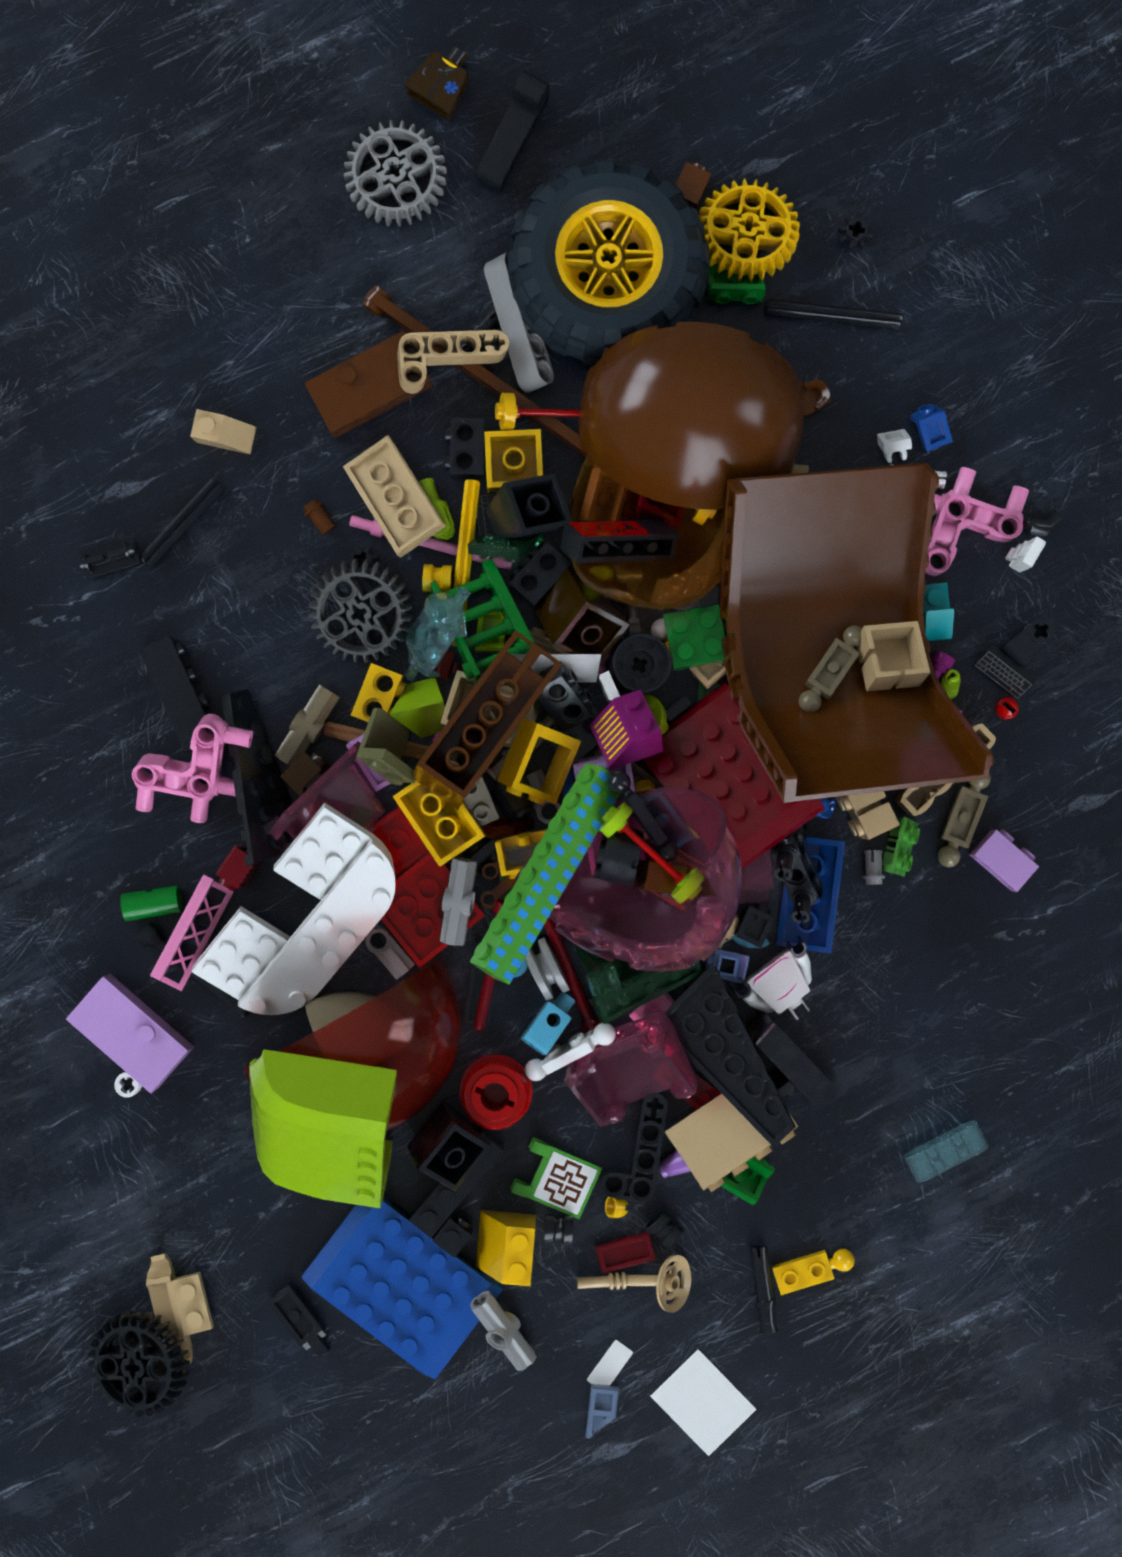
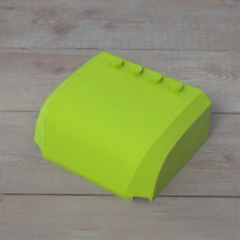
M264 1049L259 1059L254 1058L249 1066L252 1126L257 1158L263 1173L274 1184L308 1196L329 1201L381 1208L392 1156L393 1141L385 1140L396 1087L397 1070Z

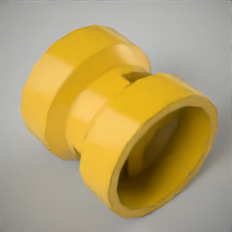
M424 564L423 592H431L430 583L436 581L442 593L452 589V565H443L439 568L434 567L433 564Z

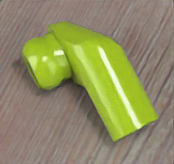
M954 669L948 670L943 675L941 682L942 688L947 692L951 700L957 696L960 686V674Z

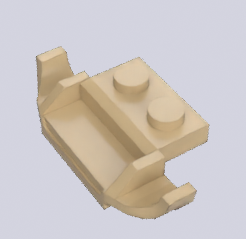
M166 1253L151 1257V1264L147 1273L146 1287L149 1290L155 1317L161 1315L162 1324L170 1321L168 1328L171 1331L178 1329L175 1337L177 1340L184 1339V1342L180 1345L181 1349L189 1351L183 1357L190 1360L191 1364L193 1351L190 1334L210 1330L214 1327L201 1272L176 1278L172 1262Z

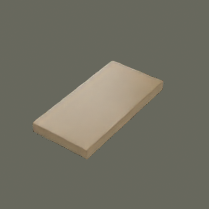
M389 435L343 466L400 558L446 527Z

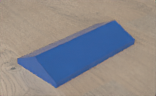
M806 837L807 853L821 880L822 898L817 899L815 904L811 906L808 922L804 923L802 918V923H796L791 918L794 903L791 902L784 883L776 945L787 947L786 942L789 941L791 946H795L799 942L797 936H800L807 946L806 950L831 954L845 842Z

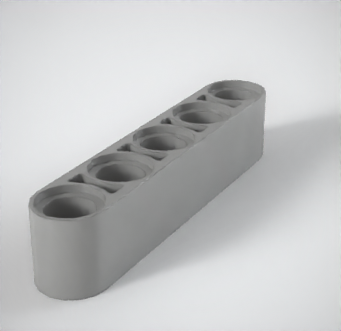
M506 252L484 265V273L501 330L509 339L508 353L518 385L524 392L530 393L552 383L554 373L544 340L538 334H533L513 298L508 274L509 252Z

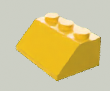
M417 781L392 796L439 867L486 836L464 802L457 811Z

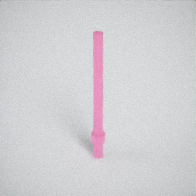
M352 515L349 526L369 531L370 535L381 538L382 535L385 536L375 519L371 521ZM430 537L419 545L457 556V544ZM473 549L472 561L482 563L492 558L497 568L511 571L513 560Z

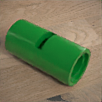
M179 886L121 894V910L124 920L132 921L182 913L183 901Z

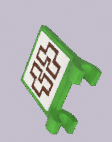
M532 1137L528 1148H530L531 1152L541 1155V1161L530 1184L514 1177L510 1186L511 1192L580 1219L602 1167L553 1147L536 1137Z

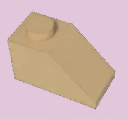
M196 409L190 437L196 443L251 455L257 427L225 415Z

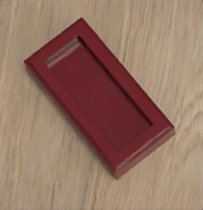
M647 1231L595 1245L602 1274L656 1260L652 1240Z

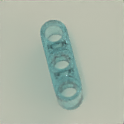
M972 1120L912 1149L904 1155V1159L916 1182L920 1183L988 1149L989 1145L977 1121Z

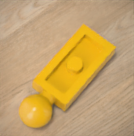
M839 1249L833 1254L832 1258L828 1259L826 1250H822L773 1265L772 1269L780 1294L784 1295L835 1279L832 1270L849 1271L854 1266L855 1258L851 1251Z

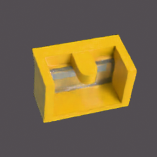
M547 829L497 838L495 847L501 876L509 875V879L519 878L521 870L527 865L535 846L541 841Z

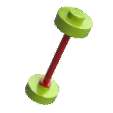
M625 802L618 808L612 806L602 817L605 822L599 830L607 838L616 831L620 834L622 832L626 833L676 879L674 883L677 886L671 896L679 904L688 898L690 900L694 899L703 888L700 884L705 879V875L697 868L687 875L684 872L680 874L629 827L630 822L627 819L632 814L633 809Z

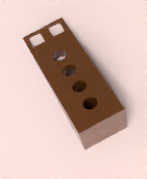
M515 630L417 763L411 778L458 811L562 663ZM517 638L522 639L531 646V649L522 661L507 652ZM540 655H544L554 662V666L545 678L531 669ZM509 686L513 690L514 696L511 698L503 697L500 694L499 688ZM483 712H493L496 720L489 721L485 719ZM473 736L477 739L478 743L472 744L466 737ZM449 761L458 762L460 767L453 766Z

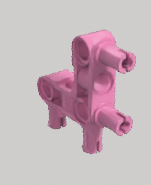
M961 467L953 490L941 496L935 494L936 517L932 526V541L928 545L929 566L925 569V573L930 576H937L950 567L957 552L955 546L960 532L966 528L984 534V537L1000 542H1009L1019 536L1023 530L1024 515L1022 510L1029 490L1021 486H1013L1006 508L1002 509L971 498L969 493L977 472L967 467ZM950 503H955L960 507L961 513L959 516H954L949 512ZM1004 521L1012 525V535H1007L1003 532L1002 523ZM932 555L941 558V569L932 567L930 563Z
M207 714L194 729L190 749L193 750L190 763L173 760L166 755H144L132 771V779L138 788L136 810L150 812L153 809L154 791L192 798L190 820L196 823L206 822L209 801L219 794L236 797L233 779L223 777L221 774L224 744L228 743L249 748L252 743L253 731L231 727L218 715ZM204 727L210 728L214 734L207 733ZM143 767L150 769L153 774L146 772ZM199 779L205 780L208 785L202 784Z

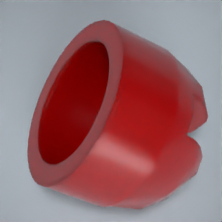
M1011 697L1000 699L995 705L997 716L1004 720L1014 718L1019 712L1018 702ZM1004 702L1014 710L1013 714L1002 705Z

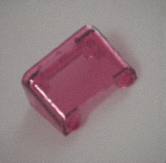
M661 1011L614 1028L616 1032L615 1040L606 1046L597 1044L593 1052L569 1063L564 1082L600 1127L620 1122L625 1115L628 1103L642 1099L650 1093H659L671 1088V1093L675 1098L686 1099L696 1094L698 1080L675 1028L668 1016Z

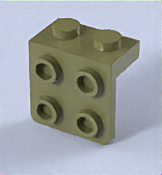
M374 708L356 758L392 784L402 785V783H415L416 781L411 778L414 770L401 761L409 737V730L382 708Z

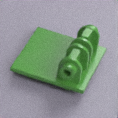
M897 817L900 825L891 829L889 835L898 837V839L888 838V841L896 843V847L886 846V849L892 850L894 853L885 851L882 865H884L883 871L905 877L906 871L909 872L912 867L913 855L910 854L913 844L916 845L919 840L920 828H917L918 822L906 817Z

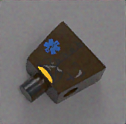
M454 47L447 58L438 52H433L406 81L405 89L407 95L449 122H452L469 82L468 72L461 68L468 58L467 54L458 47Z

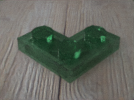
M543 532L508 538H493L492 536L480 535L468 543V554L479 555L481 559L499 557L504 558L507 562H516L543 543Z

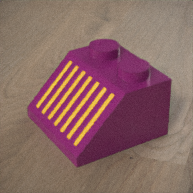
M641 689L614 698L590 724L591 732L609 770L663 752L661 730Z

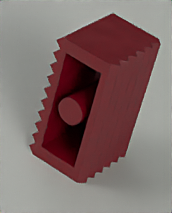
M234 845L215 874L221 878L219 883L231 891L234 889L238 890L240 887L249 885V881H252L255 872H259L258 868L262 867L261 863L265 861L246 867L244 857L248 856L247 847L245 845Z

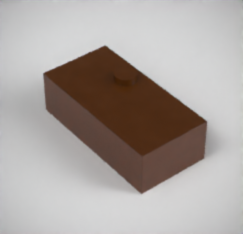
M404 330L304 383L334 439L432 387L428 375H426L422 390L418 393H407L400 387L397 351L399 341L405 335ZM412 345L404 347L405 352L408 354H416ZM416 373L406 374V378L411 382H418L420 380Z

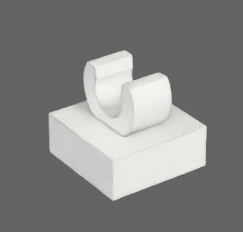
M905 429L877 434L878 445L888 463H892L891 456L894 452L900 451L899 454L902 460L907 459L906 450L912 449V442Z

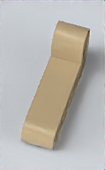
M499 330L407 333L400 339L397 351L400 387L405 392L411 394L421 391L426 380V366L498 363L506 355L509 339L504 332ZM468 343L472 345L474 351L465 352L461 349L460 345ZM491 343H496V347L499 348V350H494V346H492ZM441 344L445 347L446 352L437 353L432 349V346ZM413 345L417 348L418 352L416 354H408L405 352L404 347ZM416 373L420 380L418 382H411L406 378V374Z

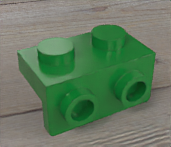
M719 265L709 266L707 301H714L718 304H726L730 301H739L745 304L763 302L765 284L764 279L761 280L758 274L754 275L752 282L749 281L748 275H743L742 280L739 282L738 274L733 273L728 279L727 270L724 269L718 274Z
M756 1156L746 1162L749 1167L738 1175L734 1176L731 1172L723 1177L725 1183L721 1185V1187L751 1205L757 1203L767 1179L775 1170L765 1159L761 1158L758 1160Z

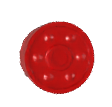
M491 1054L477 1059L467 1068L460 1083L459 1093L463 1109L471 1121L482 1128L498 1130L510 1127L525 1115L532 1101L533 1087L532 1081L525 1074V1067L520 1062L506 1055Z

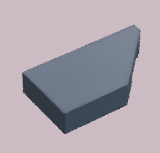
M591 1384L586 1438H591L595 1432L616 1418L619 1386Z

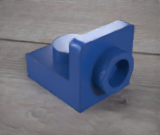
M927 404L919 407L917 412L910 414L911 421L917 425L922 447L925 451L928 452L953 442L943 409L933 404Z

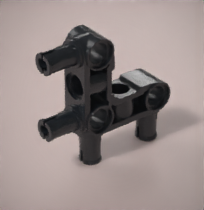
M810 820L771 848L772 857L776 862L773 874L778 881H784L790 900L794 903L791 918L796 923H802V918L804 923L808 922L811 906L815 904L817 899L822 898L821 880L817 875L814 865H812L806 848L805 840Z

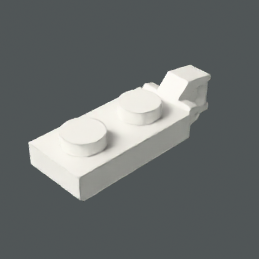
M1035 537L1029 541L1025 540L1023 544L1019 543L1016 548L1011 547L1005 558L1011 562L1009 567L1019 573L1031 568L1044 548L1046 541Z

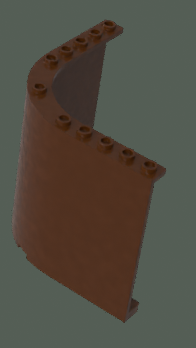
M927 462L727 479L720 592V618L726 620L727 638H722L726 674L732 701L738 700L740 713H738V720L741 728L784 803L989 778L990 767L994 762L993 753L942 688L929 655L930 643L925 635L923 593L926 590V581L924 577L925 569L929 566L928 545L932 541L933 535L931 521L932 516L936 512L934 502L935 490L939 487L938 474ZM918 621L930 669V674L921 686L896 689L894 684L891 689L866 691L861 670L864 663H860L859 657H857L830 699L827 700L820 696L822 703L816 712L809 713L800 708V695L807 690H811L805 685L806 681L834 640L838 638L844 642L843 633L849 626L856 625L863 628L867 625Z

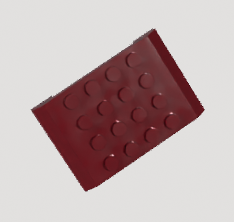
M724 682L669 722L667 732L662 735L663 752L642 760L697 830L722 866L733 877L825 808L819 799L787 803L782 801L741 728L738 720V713H740L738 700L732 701L729 686Z

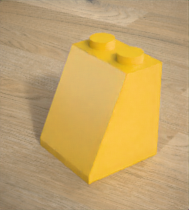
M481 1210L476 1267L501 1284L530 1286L536 1214Z

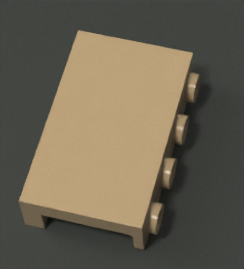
M720 1094L665 1131L666 1136L674 1145L703 1191L707 1188L711 1192L725 1183L723 1177L731 1172L736 1176L749 1167L746 1163L754 1156L760 1160L772 1152L769 1147L771 1144L723 1094ZM792 1118V1120H793V1122H794V1124H795V1126H796V1127L793 1129V1130H795V1129L798 1127V1125L796 1124V1122H795L794 1119ZM793 1130L780 1142L781 1144H784L796 1135Z

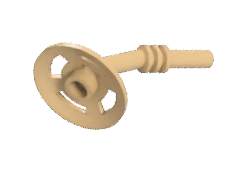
M672 1255L665 1260L658 1275H626L625 1272H621V1275H619V1272H615V1275L609 1273L608 1276L577 1277L576 1284L577 1289L609 1287L610 1290H613L614 1287L618 1290L620 1286L622 1289H626V1286H656V1295L660 1307L666 1312L674 1313L682 1308L688 1298L691 1287V1270L688 1261L683 1256ZM679 1271H681V1287H680V1278H679V1276H678V1274H677ZM676 1298L672 1303L666 1304V1300Z

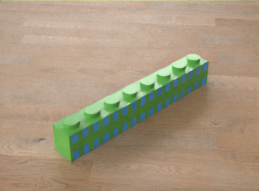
M586 763L579 771L575 783L569 793L565 795L555 817L549 822L548 829L541 841L535 846L531 858L521 870L517 882L506 896L497 916L491 921L483 940L476 947L470 963L492 978L510 985L604 822L602 817L614 805L620 795L613 793L609 789L608 778L611 773L604 767Z

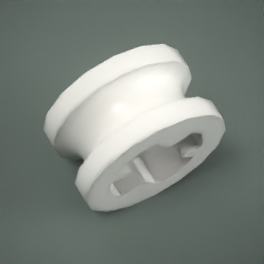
M123 1072L115 1080V1090L122 1097H132L142 1087L133 1079L132 1085L135 1087L134 1090L130 1088L126 1091L124 1089L125 1083L122 1080L123 1078L125 1080L132 1078L127 1072Z

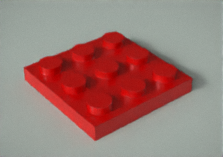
M430 852L395 880L393 901L381 918V921L419 968L448 946V944L440 942L444 916L442 901L445 889L449 884L451 871L445 864L439 867ZM474 902L472 915L469 916L468 929L485 916L476 902Z

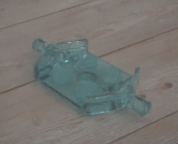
M459 588L454 598L446 593L435 592L430 597L406 635L409 653L408 660L410 662V666L404 673L407 680L413 681L418 672L427 677H439L440 674L436 673L434 669L454 639L467 636L465 616L462 609L464 602L470 596L466 588Z

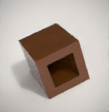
M686 162L676 186L684 192L683 196L691 208L693 207L697 210L710 183L711 173L701 164Z

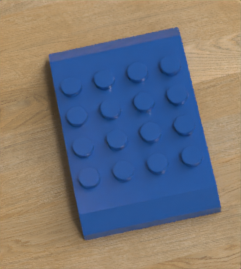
M383 1196L381 1208L355 1205L301 1278L313 1291L422 1374L436 1379L480 1321L471 1310L470 1303L473 1298L482 1292L490 1291L496 1299L502 1292L503 1286L483 1271L479 1272L457 1255L454 1258L432 1241L433 1236L430 1239L409 1221L410 1218L392 1206V1202L385 1196Z

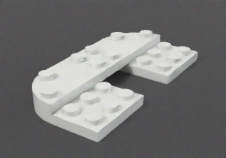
M326 803L321 806L274 864L275 872L321 900L290 937L240 906L192 966V973L236 998L238 1006L244 1010L263 1015H279L305 1006V1003L310 1002L316 997L384 916L393 901L395 894V869L392 856L387 847L374 834Z

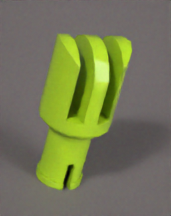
M432 478L423 479L419 483L446 527L434 534L433 537L442 541L450 540L455 534V525L446 501L440 500L434 480Z

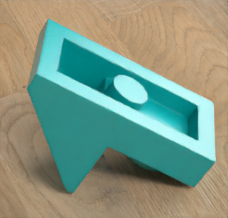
M947 583L926 585V590L923 593L924 627L926 638L929 641L952 639L954 608H950Z

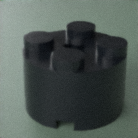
M631 828L643 839L645 831ZM616 831L609 838L602 834L593 878L633 887L641 847L624 832L620 834Z

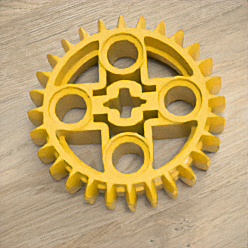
M744 179L742 186H738L733 181L731 189L723 184L721 193L714 190L712 199H706L704 207L700 209L699 216L704 225L703 231L706 244L709 246L710 267L718 264V274L725 269L728 271V279L734 273L738 274L739 282L742 280L743 275H748L749 281L752 282L754 275L758 274L759 278L763 280L765 272L773 276L775 268L782 270L784 263H789L799 240L800 222L797 221L798 212H792L793 202L785 204L787 195L777 196L778 187L770 191L768 190V182L763 187H759L757 179L753 185H748L746 179ZM739 203L738 211L725 209L729 205ZM753 203L756 204L757 207H750L747 204ZM765 207L771 210L777 217L764 215ZM723 224L725 228H718L715 225ZM770 233H778L781 236L774 237ZM718 244L731 245V254L723 250ZM758 250L771 252L768 256L756 258ZM738 254H747L749 258H741Z

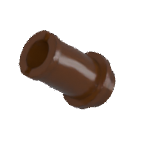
M314 499L303 507L305 511L304 516L311 519L323 536L332 531L337 525L323 509V503Z

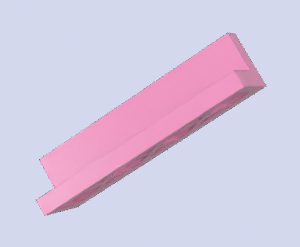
M203 874L152 970L151 977L180 991L183 990L192 973V966L201 956L234 891L229 890L215 882L214 879ZM211 887L226 893L222 903L213 907H209L206 898ZM203 902H205L207 909L199 911ZM215 909H218V911L216 912V914H215V916H214V918H213V917H212V914H211V911H212V910H215ZM208 912L211 921L209 928L196 933L193 923L196 915ZM191 927L193 934L186 936L189 928ZM202 934H205L204 937H203V939H202V941H201V943H200V942H199V939H198V936H199V935H202ZM195 937L198 949L195 954L183 958L180 949L183 940ZM178 951L180 959L173 961ZM192 959L188 968H186L185 961ZM181 962L184 975L180 983L165 977L170 965Z

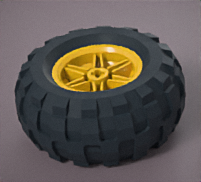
M614 159L595 160L594 164L581 168L577 165L571 166L558 172L557 177L549 184H542L528 198L527 206L522 214L517 216L511 232L508 253V274L513 298L517 303L523 320L533 334H538L548 344L549 348L564 357L568 355L583 361V364L596 365L607 348L629 334L656 325L661 329L674 327L676 322H691L698 311L706 289L710 262L709 246L706 244L703 231L704 225L697 210L693 207L691 208L685 200L684 192L670 179L665 181L654 175L651 168L637 163H633L632 166L614 163ZM606 229H610L614 234L611 240H607L603 234ZM634 243L638 246V250H628L627 247ZM581 244H586L589 250H578V247ZM604 256H607L609 259L614 257L613 263L610 264L609 261L604 262ZM636 272L639 277L636 281L631 282L628 274ZM580 273H587L590 277L587 282L580 281L578 277ZM604 288H613L614 293L608 296L603 293Z

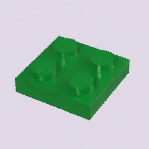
M719 604L663 614L674 671L724 662L722 638H725L722 619L720 618Z

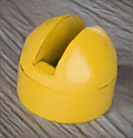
M608 1196L605 1202L606 1215L609 1218L625 1216L628 1210H625L626 1205H628L627 1200Z

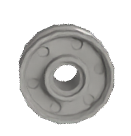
M545 937L538 940L541 953L536 955L530 948L525 959L536 984L545 999L549 1001L553 999L552 984L556 983L563 993L569 991L570 988L553 950Z

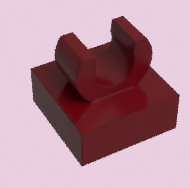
M437 649L429 676L447 680L449 673L456 675L457 670H463L462 664L453 661L454 652Z

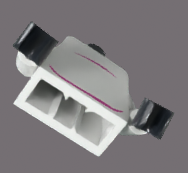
M797 936L799 942L795 946H791L790 942L787 941L786 946L788 949L775 956L745 980L739 977L741 986L737 989L730 986V990L737 997L742 998L750 1007L765 1013L776 1011L780 1014L788 1008L796 1020L805 1016L810 1009L801 998L810 992L808 985L812 981L811 963L806 952L807 946L803 939Z

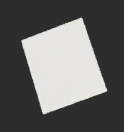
M699 1350L693 1353L651 1395V1398L708 1456L756 1410Z

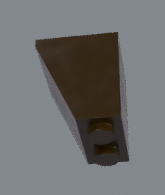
M569 568L565 569L535 609V613L554 647L568 654H601L600 663L630 625L589 579Z

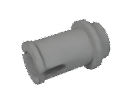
M874 850V862L873 851H864L865 876H863V879H865V884H882V879H885V876L882 875V850Z

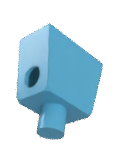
M561 992L553 1004L549 1001L546 1002L520 1037V1040L541 1055H547L572 1019L567 1013L575 1003V1000L566 993ZM550 1014L554 1015L557 1019L553 1027L547 1023V1018Z

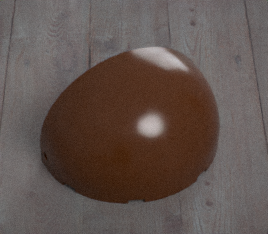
M676 322L674 327L659 329L658 325L645 328L625 336L616 344L607 348L603 352L602 358L596 365L591 366L586 375L579 411V434L585 450L595 464L613 480L627 489L655 501L684 508L726 509L727 479L791 474L802 442L804 399L799 379L793 368L785 358L768 344L761 345L750 339V334L731 327L703 322Z

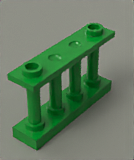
M492 558L482 562L483 573L480 574V578L443 593L440 592L436 581L430 583L432 594L428 595L433 610H439L465 663L462 664V669L467 680L472 679L474 684L478 682L481 678L480 673L489 667L497 654L475 662L469 649L505 634L510 636L515 630L535 643ZM483 588L491 590L493 594L491 601L452 616L446 604ZM494 611L497 613L502 612L505 618L502 620V624L463 639L458 628L459 625ZM517 638L514 647L509 648L507 652L510 654H527L531 646L522 639Z

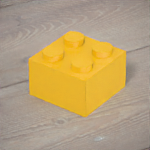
M541 429L484 432L488 493H497L505 482L543 475Z

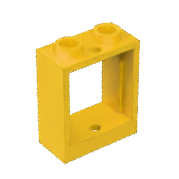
M523 718L497 781L507 785L505 791L521 797L524 792L529 794L527 799L543 805L545 801L556 804L581 741ZM538 737L559 744L540 790L520 783Z

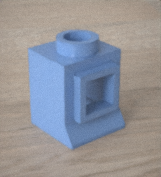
M715 947L713 953H708L705 969H708L715 963L718 970H720L722 958L735 960L733 973L719 971L722 979L741 983L738 979L739 977L745 980L749 955Z

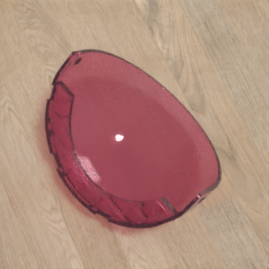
M657 788L638 791L649 802L650 806L647 807V810L652 816L656 814L666 828L662 831L666 837L674 841L678 846V856L668 863L691 867L690 872L697 868L705 875V879L700 884L703 887L694 899L690 900L688 898L679 904L671 896V893L634 888V884L631 887L593 878L603 834L599 830L549 918L557 924L554 929L568 940L610 962H613L616 958L631 963L630 968L646 971L665 972L687 969L701 959L705 961L716 951L735 919L743 882L742 861L738 842L722 807L710 796L684 788ZM620 796L613 805L616 808L624 803ZM631 814L627 819L630 822L629 827L644 831ZM644 832L643 840L656 850V844ZM641 848L639 860L656 862ZM531 854V855L529 856V858L526 860V862L524 863V865H523L522 868L520 869L519 873H518L517 876L515 877V881H516V882H517V880H518V878H519V874H520L521 870L527 865V863H528L529 859L531 858L532 854Z

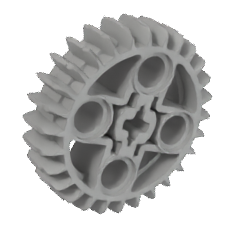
M390 120L389 128H384L382 122H379V131L376 132L369 126L370 136L366 137L360 133L362 143L352 142L356 152L347 151V156L351 161L344 162L345 169L349 171L344 173V179L349 182L345 186L348 192H352L350 194L351 201H358L356 206L359 211L366 208L365 216L367 218L375 213L376 223H379L382 217H385L388 227L392 219H396L398 227L401 226L402 219L404 218L411 225V216L414 215L421 221L422 210L428 214L431 213L429 203L438 206V199L434 195L443 196L444 194L443 189L439 186L446 185V178L442 175H446L447 170L445 166H441L445 163L443 155H438L441 152L440 146H433L434 138L432 136L425 139L426 132L424 129H421L416 134L414 123H412L409 130L405 128L403 120L399 128H395L393 120ZM393 141H406L412 143V145L399 152ZM380 145H385L389 148L384 154L376 153L375 149ZM367 154H370L375 166L360 175L363 160ZM419 155L427 158L420 165L412 162ZM395 170L397 173H400V175L398 177H395V175L391 174V172ZM430 173L428 187L422 194L416 181ZM369 183L378 184V188L373 192L364 190L365 186ZM407 193L416 195L415 200L412 202H404L402 198ZM392 195L399 207H386L378 203Z

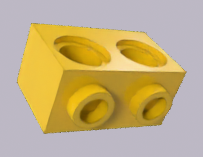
M371 663L351 716L368 722L370 719L368 708L375 702L380 703L383 710L390 714L396 698H400L407 686V683L403 682L405 677ZM383 677H390L393 681L392 688L387 692L380 691L378 687L379 680Z

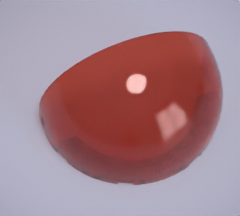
M439 957L408 979L278 1052L397 1070L396 1087L387 1131L414 1117L426 1107L443 1087L453 1069L462 1033V1018L457 989ZM248 1063L242 1070L250 1083V1063Z

